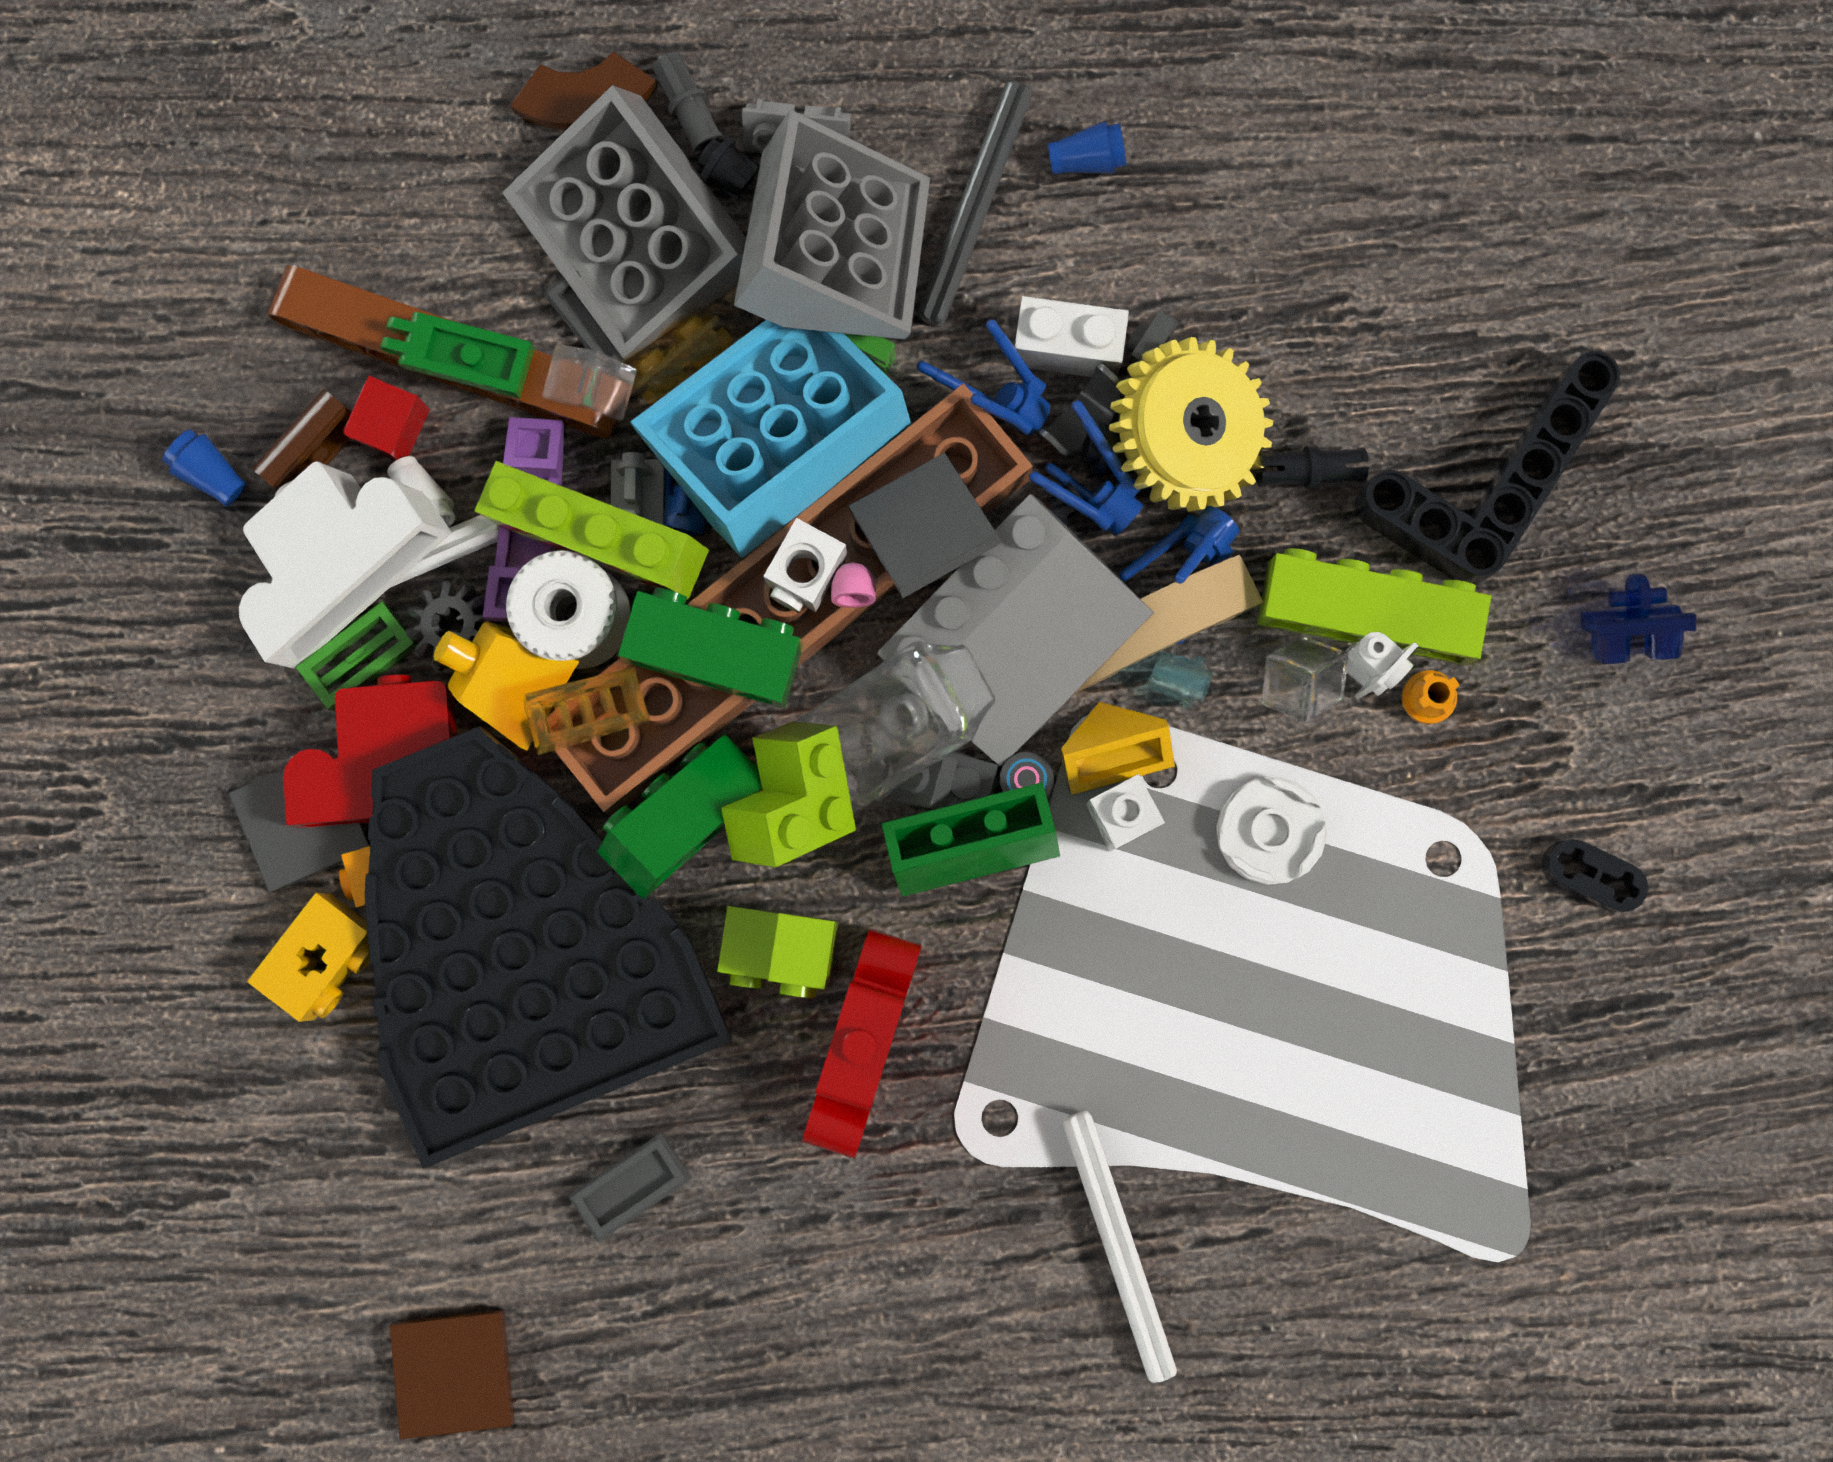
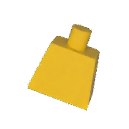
M488 621L481 625L472 642L451 631L446 632L438 642L434 652L435 661L455 670L449 680L448 689L456 700L525 750H528L538 733L535 726L548 716L579 663L577 659L554 661L542 658L526 649L517 640L511 628Z

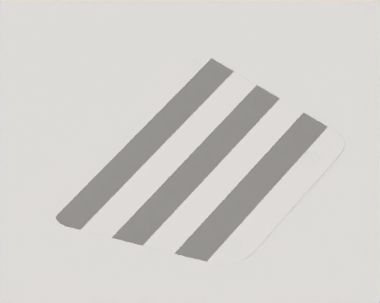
M1087 716L1081 718L1072 728L1070 737ZM1169 726L1173 757L1177 766V776L1174 782L1165 788H1154L1146 783L1143 776H1140L1165 823L1110 852L1085 803L1124 781L1071 795L1062 760L1049 802L1057 834L1060 857L1030 864L954 1111L956 1133L967 1151L973 1157L986 1164L1000 1167H1076L1077 1165L1063 1126V1119L1078 1112L1088 1111L1093 1118L1108 1166H1140L1216 1174L1350 1207L1436 1240L1473 1258L1501 1262L1519 1255L1528 1242L1531 1219L1503 915L1496 865L1490 851L1479 837L1465 823L1442 811ZM1278 776L1298 782L1315 796L1321 807L1323 819L1326 822L1327 837L1322 856L1308 873L1288 883L1264 885L1245 879L1228 865L1218 847L1216 825L1222 805L1235 789L1254 779ZM1438 841H1449L1459 849L1461 854V865L1458 871L1448 877H1440L1433 874L1428 869L1425 861L1428 848ZM995 1100H1005L1011 1103L1018 1114V1123L1014 1131L1003 1137L989 1134L981 1121L985 1106Z

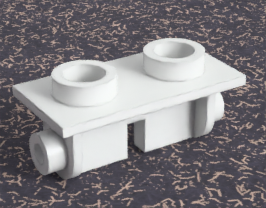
M1372 632L1347 648L1342 655V666L1362 686L1354 697L1358 700L1372 691L1379 696L1387 688L1392 689L1413 667V664L1407 658L1418 645L1413 642L1404 649H1401L1385 634Z

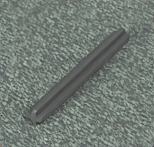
M1010 80L1004 85L918 309V318L927 324L938 327L945 324L1031 100V89L1025 84Z

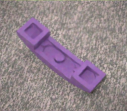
M509 417L503 464L561 486L564 446L563 421ZM499 527L495 565L489 566L483 611L485 621L508 622L506 601L508 590L514 577L530 560L539 555L553 552L555 548Z

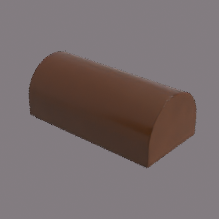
M323 389L252 467V470L274 489L278 490L284 484L293 481L313 462L328 465L351 440L344 434V428L352 412Z

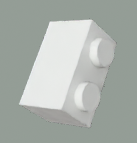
M1022 296L1015 349L1029 369L1092 377L1096 366L1102 363L1118 376L1123 360L1129 311Z

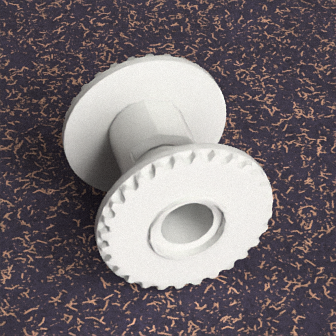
M571 551L548 552L530 560L514 577L508 590L506 601L508 622L517 640L526 649L545 659L554 661L577 659L579 663L575 670L599 666L611 659L619 651L631 613L628 596L621 584L592 559ZM577 602V610L569 620L564 621L566 608L572 603Z

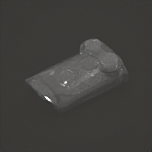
M918 641L911 643L795 722L837 726L854 815L875 801L886 798L902 784L972 741L984 716L995 703V696L966 646L963 644L951 646L934 645Z

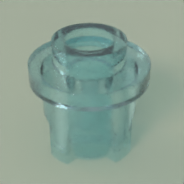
M1161 651L1153 673L1150 676L1149 686H1152L1151 690L1179 700L1180 707L1190 709L1195 700L1203 702L1206 698L1213 672L1205 669V657L1197 655L1193 660Z

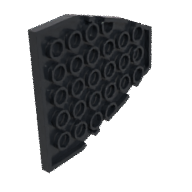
M482 726L372 770L371 797L373 798L372 816L369 818L368 840H371L369 872L365 878L364 895L370 964H373L376 992V996L373 998L374 1016H378L380 1048L377 1051L378 1065L423 1169L732 1042L731 1033L690 936L652 893L643 900L597 853L604 839L580 811Z

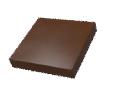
M504 1309L394 1322L390 1325L400 1440L510 1427L513 1425L515 1419Z

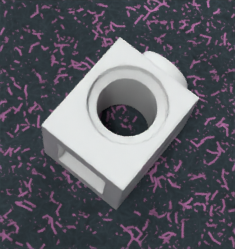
M796 518L763 576L767 586L773 589L770 597L779 604L798 613L802 606L816 612L831 586L835 572L842 566L848 555L846 544ZM801 558L812 559L819 565V571L815 578L806 583L795 582L788 576L791 564Z
M1139 774L1085 803L1110 852L1165 823Z

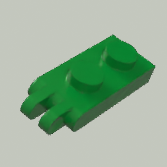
M413 312L411 321L389 317L386 328L394 333L405 335V341L383 337L380 349L400 356L399 366L520 399L535 350L532 342L420 312Z

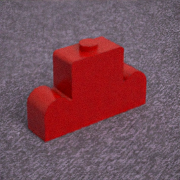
M387 675L377 678V686L339 689L335 693L338 757L322 750L307 749L298 752L290 758L285 767L283 777L286 825L294 828L369 823L373 810V798L371 797L372 770L457 735L455 697L448 689V686L441 681L411 683V676Z
M869 928L815 1092L817 1095L803 1135V1143L853 1159L856 1158L920 954L921 944Z

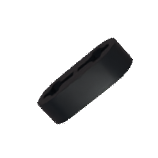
M1576 839L1558 841L1550 845L1543 854L1541 862L1542 871L1550 883L1604 910L1611 912L1633 911L1641 906L1647 898L1648 883L1640 869L1584 841ZM1574 851L1576 853L1574 862L1590 870L1588 876L1582 873H1570L1566 877L1563 876L1565 866L1558 862L1559 856L1570 855ZM1601 876L1607 879L1626 876L1624 886L1631 890L1629 897H1618L1614 900L1615 890L1599 882Z

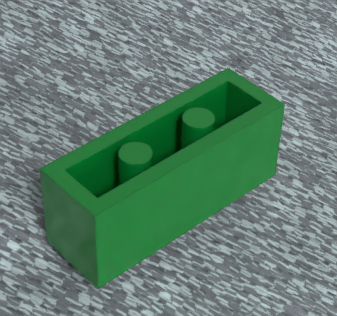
M655 587L653 595L637 591L618 656L625 663L785 709L803 649L801 638L792 635L794 627L767 618H762L760 626L740 621L741 612L716 603H708L707 610L685 605L687 600L685 595L664 588Z
M725 734L709 747L704 742L696 745L681 760L680 765L683 768L672 778L666 773L660 775L642 793L645 801L634 810L628 805L623 806L603 826L607 835L597 853L643 900L725 829L722 807L762 790L758 767Z
M1043 782L882 823L892 871L902 897L1060 857L1057 834Z

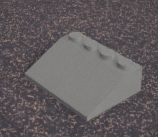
M612 85L502 192L623 359H629L725 295L738 283L746 237L707 184L699 178V173L641 95Z
M790 109L762 152L734 306L786 328L906 339L911 333L930 177Z
M1029 494L995 530L1000 544L960 566L877 652L918 695L1000 767L1154 614L1117 575L1032 494Z

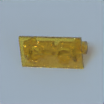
M698 313L691 315L673 331L677 340L663 352H660L657 347L653 348L632 366L637 374L628 383L638 389L643 384L646 385L648 390L641 396L649 406H652L689 378L682 370L688 363L697 372L735 343L723 327L716 332L711 328L720 320L717 315L706 314L702 318Z

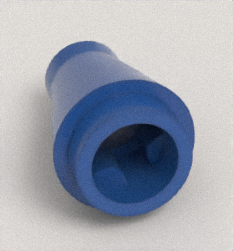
M1105 120L1059 141L1048 143L1053 175L1059 173L1115 174L1114 168L1127 166L1120 123L1107 125Z
M192 429L186 430L173 441L163 455L162 461L170 467V475L217 499L225 507L231 505L247 486V482L238 476L206 434L199 436Z

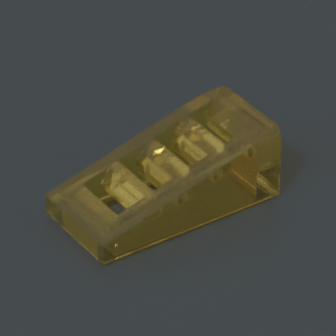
M634 667L527 693L523 701L538 755L566 748L649 721ZM619 685L628 712L621 715L617 714L610 688ZM597 692L605 719L598 721L595 719L588 696ZM576 699L583 723L573 727L566 703ZM554 706L560 730L555 732L550 731L544 710Z

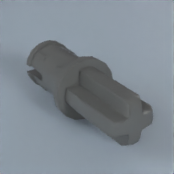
M671 52L658 56V60L653 64V71L670 102L668 111L673 118H678L692 145L694 153L701 155L712 139L715 138L720 143L724 140L706 106L707 94L703 89L697 88L680 54Z

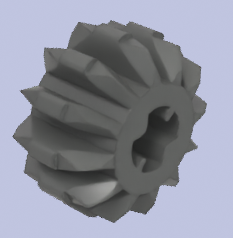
M442 581L439 598L428 589L422 590V599L428 605L424 610L413 606L408 609V614L420 621V624L406 629L408 638L421 640L414 650L415 655L420 659L432 656V668L443 671L447 666L434 660V652L438 642L446 633L444 631L446 622L456 623L459 620L463 623V629L460 633L451 632L472 642L481 625L486 622L483 618L486 594L475 598V587L467 582L456 593V589L451 582ZM488 621V622H493V623H496V624H499V625L501 624V622H497V621Z

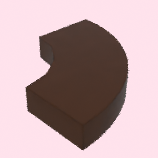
M612 52L599 65L581 72H558L540 64L513 100L510 107L514 114L536 125L550 129L567 130L612 85L641 95L644 101L651 97L658 86L655 79L615 52Z

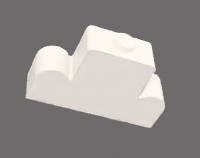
M313 462L293 481L281 486L277 490L275 497L244 525L243 532L271 575L272 582L257 583L250 587L242 596L239 605L241 624L264 662L297 669L296 666L335 637L452 532L430 499L422 491L385 477L373 478L360 488L351 474L320 462Z

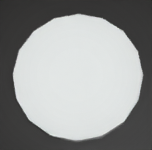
M1278 776L1254 779L1235 789L1222 805L1216 825L1218 847L1228 865L1245 879L1264 885L1288 883L1308 873L1322 856L1327 837L1326 822L1323 819L1321 807L1315 796L1298 782Z

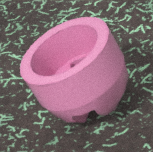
M851 562L842 565L835 572L831 582L832 603L848 608L864 607L873 604L876 601V586L872 573L862 564Z

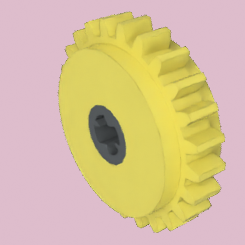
M1190 337L1180 342H1177L1175 339L1159 345V348L1156 347L1142 354L1143 361L1133 363L1127 368L1132 378L1118 382L1116 387L1125 395V398L1111 402L1110 405L1112 410L1120 413L1119 421L1109 425L1110 431L1120 433L1121 440L1112 448L1115 453H1125L1127 461L1121 467L1123 473L1132 470L1137 473L1138 477L1134 483V487L1137 490L1152 487L1150 501L1155 503L1168 498V509L1176 510L1186 507L1188 512L1204 510L1206 506L1220 507L1224 505V501L1237 499L1242 496L1240 488L1251 486L1256 482L1250 471L1265 467L1261 466L1258 454L1260 450L1271 448L1272 442L1264 437V429L1273 426V420L1264 418L1263 408L1269 405L1270 402L1268 398H1259L1256 391L1262 383L1260 378L1250 380L1245 374L1249 368V363L1244 361L1235 365L1231 362L1234 352L1231 348L1216 353V343L1213 340L1198 344L1196 337Z

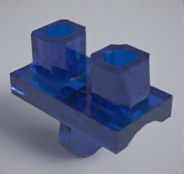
M1631 574L1626 579L1623 591H1610L1608 596L1610 607L1625 606L1626 608L1580 612V628L1591 634L1594 658L1603 664H1617L1630 661V636L1645 635V656L1650 659H1679L1682 652L1684 631H1696V614L1682 613L1680 606L1676 604L1651 606L1652 604L1667 602L1666 588H1650V583L1644 574Z

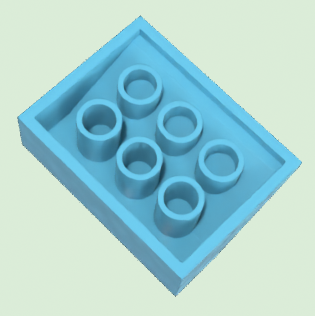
M768 320L763 321L630 421L633 428L710 525L741 558L821 498L911 425L902 390L844 333L786 328Z

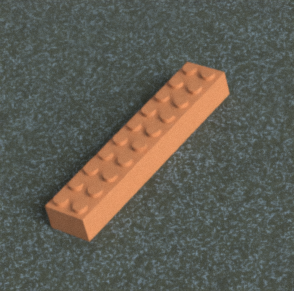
M963 383L796 517L846 544L848 555L842 565L851 562L862 564L872 573L876 586V601L873 604L857 608L837 606L831 601V586L816 612L802 606L798 613L779 604L770 597L773 589L767 586L763 576L796 519L794 518L687 605L707 610L708 603H716L741 612L740 621L760 626L762 618H767L794 627L792 635L800 637L803 643L798 668L896 589L854 520L848 507L849 505L945 453L986 516L1030 481L1029 475L1032 472L1033 465L992 416L971 402L973 394ZM809 558L798 559L791 564L788 576L798 583L809 582L817 575L819 565ZM619 658L535 727L602 811L609 815H614L620 808L628 805L642 794L660 775L668 773L678 765L696 745L701 742L705 743L756 701L630 665Z

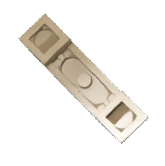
M1237 555L1188 576L1182 584L1174 582L1141 598L1154 614L1076 693L1209 627L1220 625L1263 604L1264 602L1241 556Z

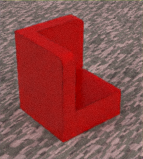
M368 375L346 423L344 434L352 440L385 453L395 462L402 457L410 455L430 409L417 395Z

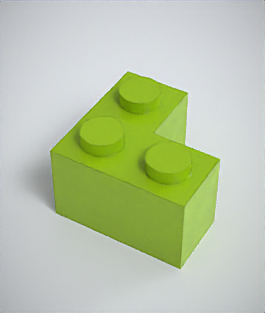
M792 721L752 738L762 790L721 808L732 860L776 868L856 831L836 725Z
M727 906L717 972L730 974L729 985L762 989L763 979H767L771 982L781 983L780 994L813 999V997H816L817 988L827 989L830 986L839 923Z

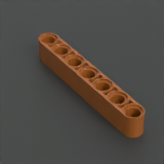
M292 265L286 266L267 313L270 319L287 328L403 368L398 365L400 356L380 349L383 337L405 341V335L394 333L386 328L389 317L411 321L413 312H420L443 318ZM534 350L520 399L403 368L548 420H562L565 426L605 439L611 438L629 390L626 384L611 376Z

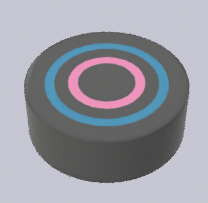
M1021 752L1010 757L1004 763L999 775V785L1002 792L1043 782L1047 797L1054 783L1053 770L1048 761L1033 752Z

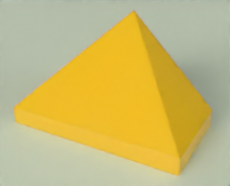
M1099 702L1061 748L1071 795L1125 781L1137 774L1143 776L1175 767L1170 730L1166 719Z

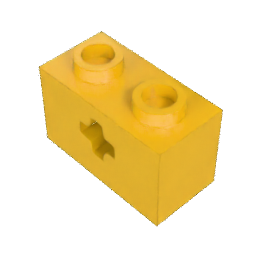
M315 893L247 982L298 1022L312 1021L318 1016L322 1019L325 1018L342 999L344 992L339 988L351 972L359 974L370 963L367 921L332 894ZM314 951H325L322 956V961L327 965L325 970H313L318 962L312 956Z

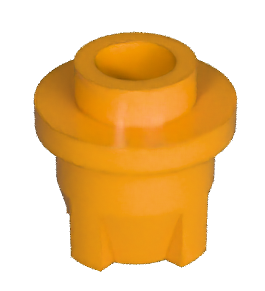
M1425 670L1418 672L1410 677L1403 687V707L1406 713L1419 723H1439L1453 713L1457 704L1456 688L1459 687V683L1454 677L1449 679L1438 671ZM1428 689L1435 693L1436 703L1429 698Z

